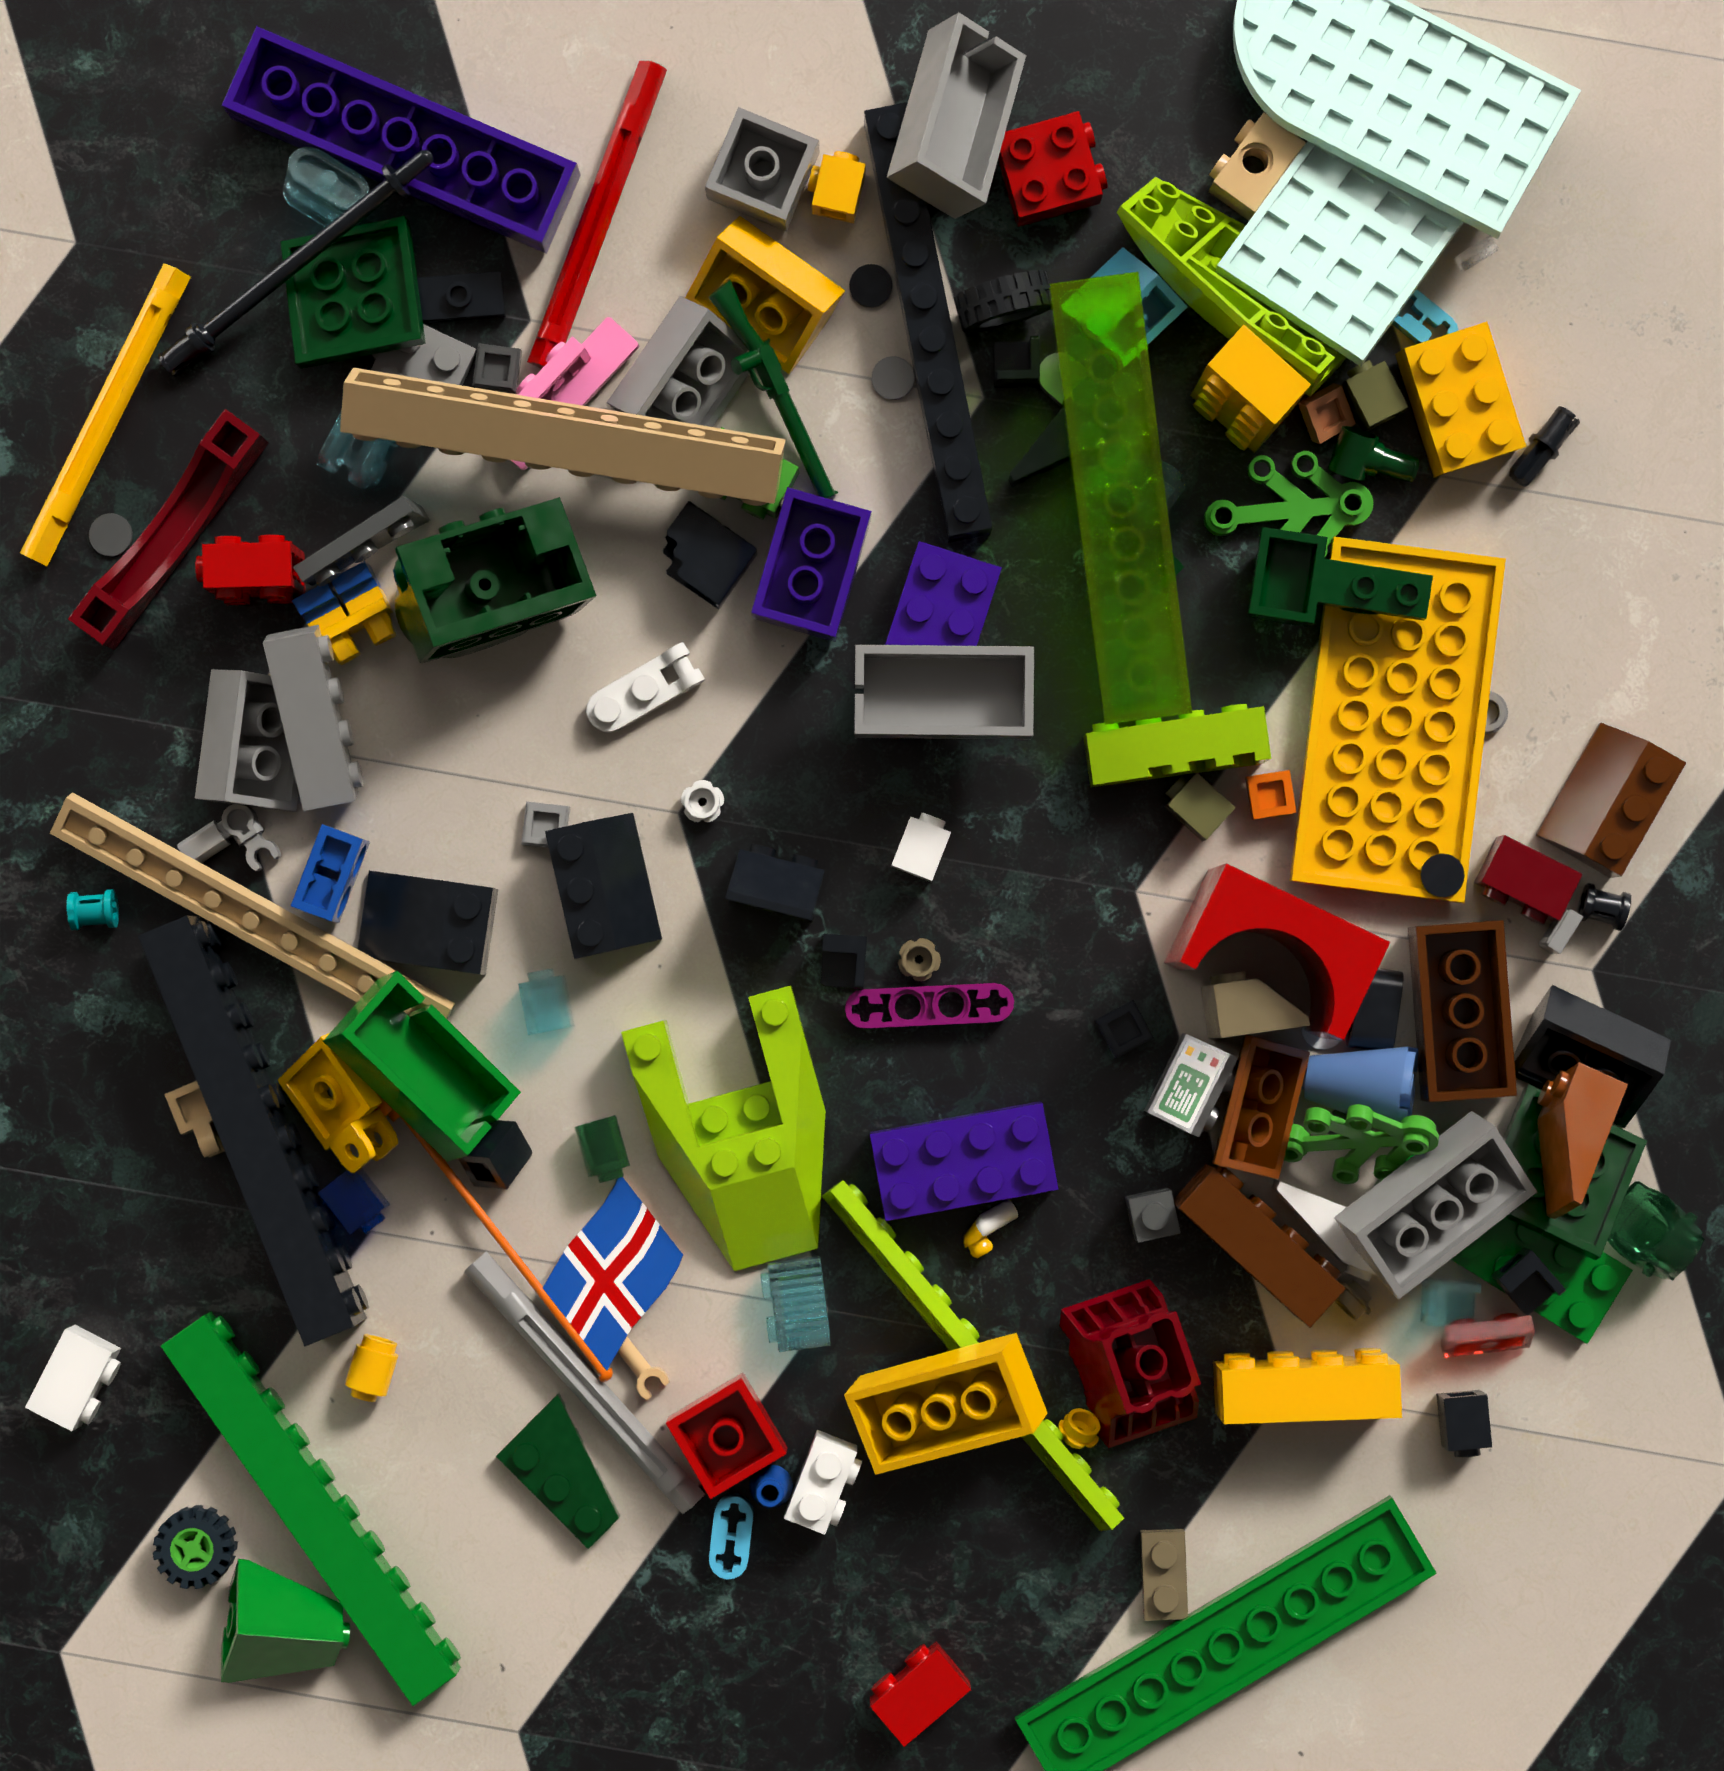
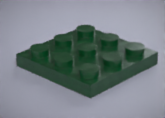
M405 216L354 226L285 282L295 364L300 369L426 344L410 222ZM316 234L280 241L283 261Z
M1528 1084L1522 1091L1503 1139L1537 1193L1508 1214L1506 1218L1593 1260H1597L1602 1255L1647 1140L1612 1124L1582 1205L1557 1219L1550 1218L1546 1212L1537 1121L1542 1105L1537 1103L1541 1090Z

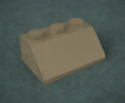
M1245 971L1210 977L1211 985L1200 987L1208 1039L1310 1026L1309 1017L1258 978L1246 980Z

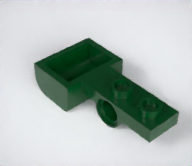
M1267 527L1261 528L1247 616L1264 621L1311 627L1315 622L1317 604L1339 607L1341 610L1359 614H1384L1422 621L1427 619L1433 580L1432 575L1324 559L1328 537Z

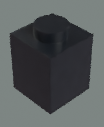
M1481 1390L1436 1394L1442 1447L1447 1451H1454L1455 1457H1475L1481 1455V1448H1492L1487 1394Z

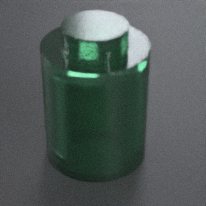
M616 1115L575 1126L574 1129L588 1177L597 1175L599 1183L623 1177L622 1168L630 1166Z

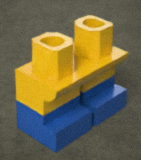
M366 561L341 573L338 578L332 581L333 586L329 583L321 587L317 586L292 600L308 626L319 625L321 635L329 636L334 659L340 665H344L361 655L351 637L354 633L365 628L375 646L383 644L396 636L393 622L389 614L393 613V610L372 567ZM338 595L342 598V600H343V602H344L346 608L348 609L350 615H348V613L346 612V610H345V608H344L342 602L340 601Z

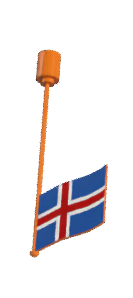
M378 1095L382 1103L374 1111L380 1109L386 1118L389 1116L392 1122L397 1121L399 1118L404 1121L600 1374L597 1379L602 1382L610 1380L613 1370L609 1366L628 1333L667 1288L683 1257L682 1252L622 1175L618 1174L615 1185L603 1205L565 1248L546 1283L542 1286L443 1157Z

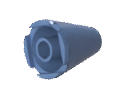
M1407 1046L1311 1055L1301 1090H1304L1305 1099L1347 1114L1349 1106L1361 1104L1370 1107L1373 1112L1401 1122L1403 1118L1411 1116L1416 1089V1086H1414L1415 1073L1413 1072L1417 1073L1418 1048Z

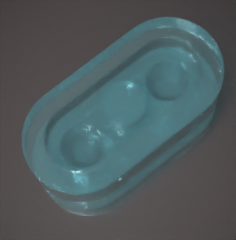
M302 147L295 150L289 158L283 186L285 200L290 206L324 227L369 192V185L364 177L320 149ZM363 220L359 222L356 226L362 225Z
M340 413L320 451L317 466L334 474L344 464L351 468L348 482L364 490L370 483L375 486L378 485L388 464L383 460L391 446L398 447L396 441L380 438L374 441H365L358 453L351 449L356 438L350 433L340 432Z

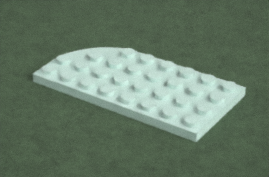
M1237 0L1233 19V45L1237 65L1252 97L1274 122L1287 131L1496 239L1500 237L1581 92L1580 89L1406 0Z
M1307 141L1217 264L1215 272L1361 367L1464 222Z

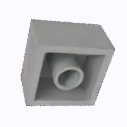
M738 107L705 185L707 199L787 232L810 177L812 167L819 156V140Z

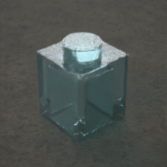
M553 968L527 973L529 982L519 983L518 985L528 1035L574 1027L565 975L554 977Z

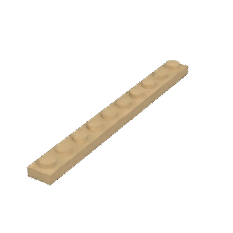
M73 792L66 797L50 831V834L355 1002L360 1000L378 978L396 971ZM403 975L425 997L421 1004L404 1010L408 1016L411 1012L432 1004L448 1019L455 1005L453 1001Z

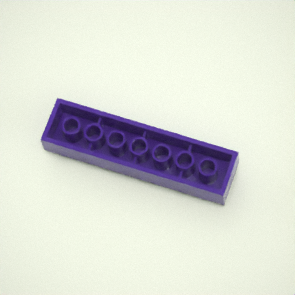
M258 26L254 30L221 105L229 117L235 121L378 182H382L385 179L381 169L383 166L389 164L397 170L419 151L428 150L433 154V163L407 184L412 193L410 196L546 254L581 176L576 162Z

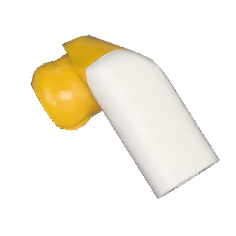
M1006 1199L979 1215L963 1238L964 1247L969 1248L972 1257L979 1258L990 1252L993 1244L987 1236L1018 1218V1212L1014 1204L1009 1199Z

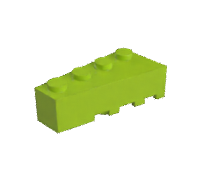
M1237 704L1221 707L1222 713L1205 715L1204 710H1193L1178 713L1179 719L1163 722L1161 715L1137 718L1135 719L1136 726L1119 728L1118 721L1092 725L1093 732L1086 733L1083 736L1090 788L1180 776L1182 774L1187 775L1261 765L1272 759L1265 708L1262 706L1248 709L1247 704Z

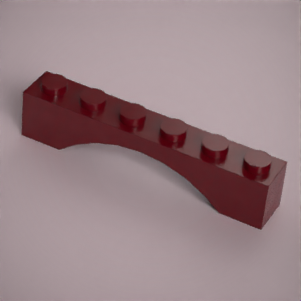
M224 409L199 443L181 479L157 515L127 552L107 573L94 583L68 620L102 645L115 650L269 442L227 409Z

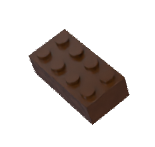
M1504 920L1408 927L1416 1045L1419 1052L1418 1072L1421 1101L1439 1102L1517 1096Z
M1205 1164L1173 1199L1175 1207L1294 1316L1311 1328L1346 1289L1337 1281L1342 1273L1318 1253L1312 1258L1304 1250L1310 1244L1285 1223L1279 1228L1272 1221L1277 1214L1259 1197L1252 1194L1249 1198H1246L1239 1191L1244 1186V1183L1230 1170L1223 1166H1218L1215 1169Z

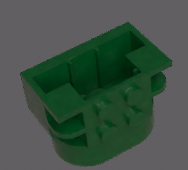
M560 497L509 513H505L504 508L494 509L480 515L479 522L466 526L463 520L454 521L438 529L440 534L395 548L398 556L393 569L394 579L398 588L395 596L396 618L403 634L413 644L419 663H426L440 658L462 657L514 639L528 630L576 614L597 596Z

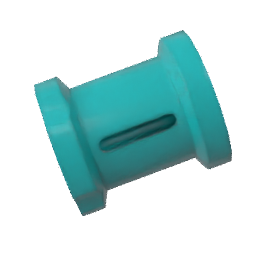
M108 889L104 894L79 896L78 892H70L67 896V915L70 929L72 931L79 930L82 926L107 924L108 928H117L119 905L115 890Z

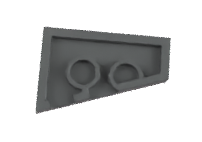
M402 496L293 568L302 582L312 586L318 584L319 587L324 586L341 575L340 570L353 563H359L368 559L378 549L427 523L430 519L421 505Z

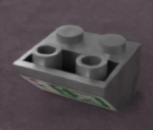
M1182 1033L1144 1111L1194 1136L1200 1137L1202 1130L1209 1133L1220 1113V1108L1216 1107L1215 1104L1221 1092L1229 1093L1233 1087L1237 1071L1234 1065L1238 1058L1195 1037Z

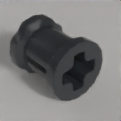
M1587 883L1581 893L1577 913L1583 916L1581 921H1586L1589 918L1612 924L1614 930L1621 931L1629 915L1631 894L1622 892L1621 895L1598 890L1595 884Z

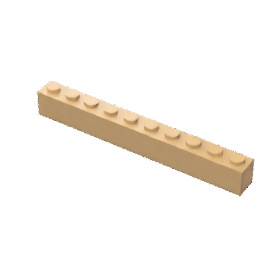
M353 368L343 385L340 432L350 433L354 438L363 441H374L380 438L396 441L397 445L405 448H418L421 445L439 448L440 452L447 455L470 453L482 455L483 459L496 463L513 460L525 462L526 466L537 470L555 467L567 469L569 473L579 477H590L597 474L609 476L612 480L621 484H634L639 481L655 484L656 488L664 491H678L681 488L698 491L699 495L706 498L716 499L723 496L741 498L742 502L754 506H761L766 503L774 504L779 489L786 439L360 368Z

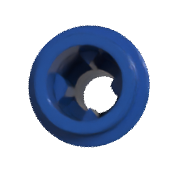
M769 1464L752 1475L749 1489L752 1498L759 1505L766 1508H776L786 1503L790 1498L793 1482L791 1476L784 1468ZM766 1485H773L778 1489V1495L771 1498L769 1494L766 1497L763 1495L762 1489Z

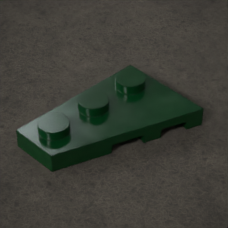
M558 1393L496 1457L589 1549L619 1519L620 1514L583 1444L584 1441L578 1429L575 1428L565 1408L566 1405L560 1393Z

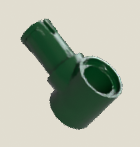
M1342 426L1328 469L1339 475L1356 480H1365L1366 475L1375 476L1378 473L1413 482L1419 468V459L1384 448V444L1378 442L1379 438L1367 431L1350 426Z

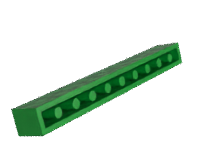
M212 1311L203 1315L160 1347L411 1705H416L457 1675L461 1668L458 1663L461 1659L458 1650L447 1637L442 1640L432 1626L436 1623L434 1616L423 1602L417 1604L407 1591L411 1586L402 1570L398 1566L391 1568L382 1555L385 1552L383 1543L372 1530L366 1532L357 1519L360 1516V1512L353 1500L347 1494L341 1497L332 1484L335 1476L327 1463L321 1458L317 1461L306 1447L310 1444V1441L304 1430L297 1423L291 1425L283 1414L282 1410L285 1409V1405L278 1393L272 1387L266 1389L257 1377L260 1369L254 1359L246 1351L240 1353L231 1340L235 1337V1334L228 1322L222 1316L216 1318Z

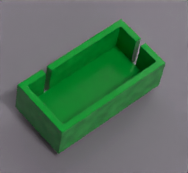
M395 971L378 978L323 1042L447 1162L468 1156L491 1129L488 1123L497 1121L521 1091L432 1004L413 1011L408 1016L404 1010L421 1004L425 997L402 974Z

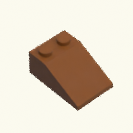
M1580 1062L1565 1072L1560 1071L1554 1080H1547L1537 1101L1538 1104L1542 1105L1537 1121L1547 1216L1553 1219H1557L1582 1205L1628 1085Z

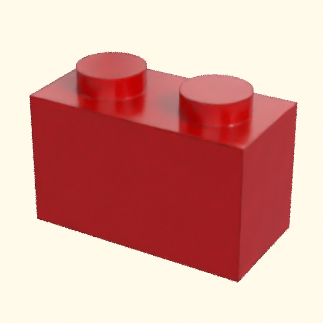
M937 1641L929 1648L925 1644L917 1647L904 1660L907 1666L895 1677L891 1672L887 1673L871 1688L874 1694L870 1697V1707L904 1747L971 1691L969 1679Z

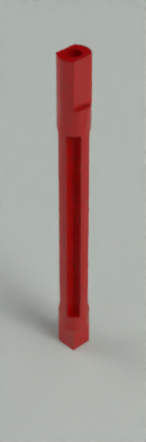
M639 61L537 333L527 362L540 369L547 364L546 357L558 343L567 342L667 72L665 67L653 61Z

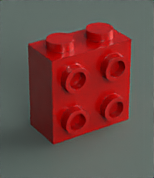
M1079 111L1005 132L998 162L1017 227L1101 203L1102 190L1108 188L1107 179L1102 164H1094L1090 150L1096 147L1094 133L1090 122L1082 123Z
M284 535L258 536V543L241 542V537L217 536L215 537V544H202V556H197L195 562L196 578L198 582H203L205 590L214 594L217 600H224L226 605L250 604V597L267 599V603L290 604L293 603L294 596L306 593L305 583L301 581L293 568L305 560V553L295 546L292 541H286Z

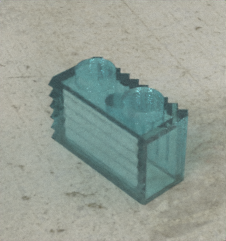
M813 1256L769 1262L768 1273H761L763 1298L772 1299L774 1316L766 1317L769 1343L777 1342L779 1352L831 1346L821 1257Z

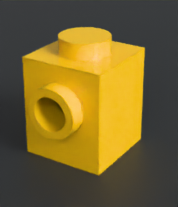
M836 151L833 156L823 154L821 167L813 165L807 190L814 192L812 214L854 224L866 175V164L859 162V157L847 152Z

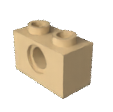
M1263 112L1256 123L1250 119L1245 123L1234 139L1239 144L1237 150L1231 158L1223 154L1209 174L1210 177L1215 179L1209 193L1248 221H1250L1306 144L1301 138L1274 122L1265 112ZM1249 156L1259 158L1264 164V171L1257 174L1250 173L1245 169L1243 159Z

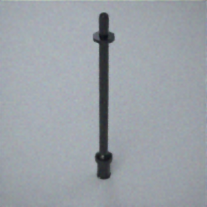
M421 150L397 170L389 164L383 166L381 169L385 179L207 323H191L185 328V335L165 351L158 354V359L169 373H172L174 377H177L182 370L202 354L205 356L211 354L215 350L216 337L394 194L397 193L403 198L409 197L412 193L407 184L433 163V154L428 150Z

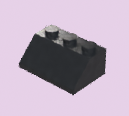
M634 813L545 831L574 959L662 939Z
M1552 985L1533 1012L1514 1053L1515 1075L1517 1079L1542 1090L1547 1080H1554L1560 1071L1565 1072L1580 1062L1628 1085L1613 1123L1625 1128L1664 1076L1671 1039Z

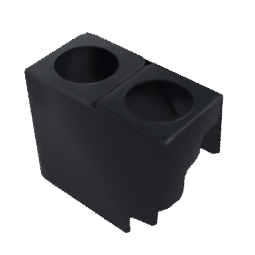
M691 501L687 502L668 528L665 537L667 545L663 549V554L672 560V564L666 570L667 575L717 609L721 608L757 556V548L725 525H722L721 522Z

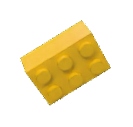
M1488 322L1406 347L1395 354L1434 478L1527 447Z

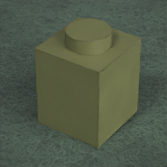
M1368 360L1361 367L1358 365L1347 372L1349 379L1342 384V387L1361 430L1369 431L1401 415L1408 408L1385 361L1373 366L1371 361Z
M1198 773L1192 775L1189 780L1182 774L1165 793L1171 800L1164 807L1202 842L1207 840L1236 808Z

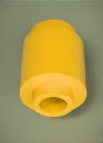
M363 1335L362 1342L356 1344L345 1380V1385L352 1389L350 1394L352 1397L368 1402H376L377 1396H387L399 1356L395 1353L396 1342L375 1335Z

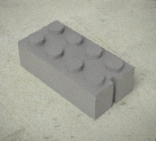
M959 12L928 30L886 177L954 219L986 204L1026 59L1025 54L997 36L969 51L964 56L962 53L987 40L989 31Z
M855 645V689L864 690V694H855V738L1031 740L1033 737L1034 647Z

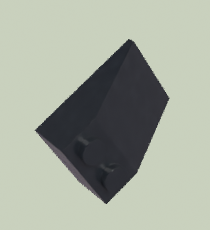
M369 870L357 949L374 959L486 975L498 889Z

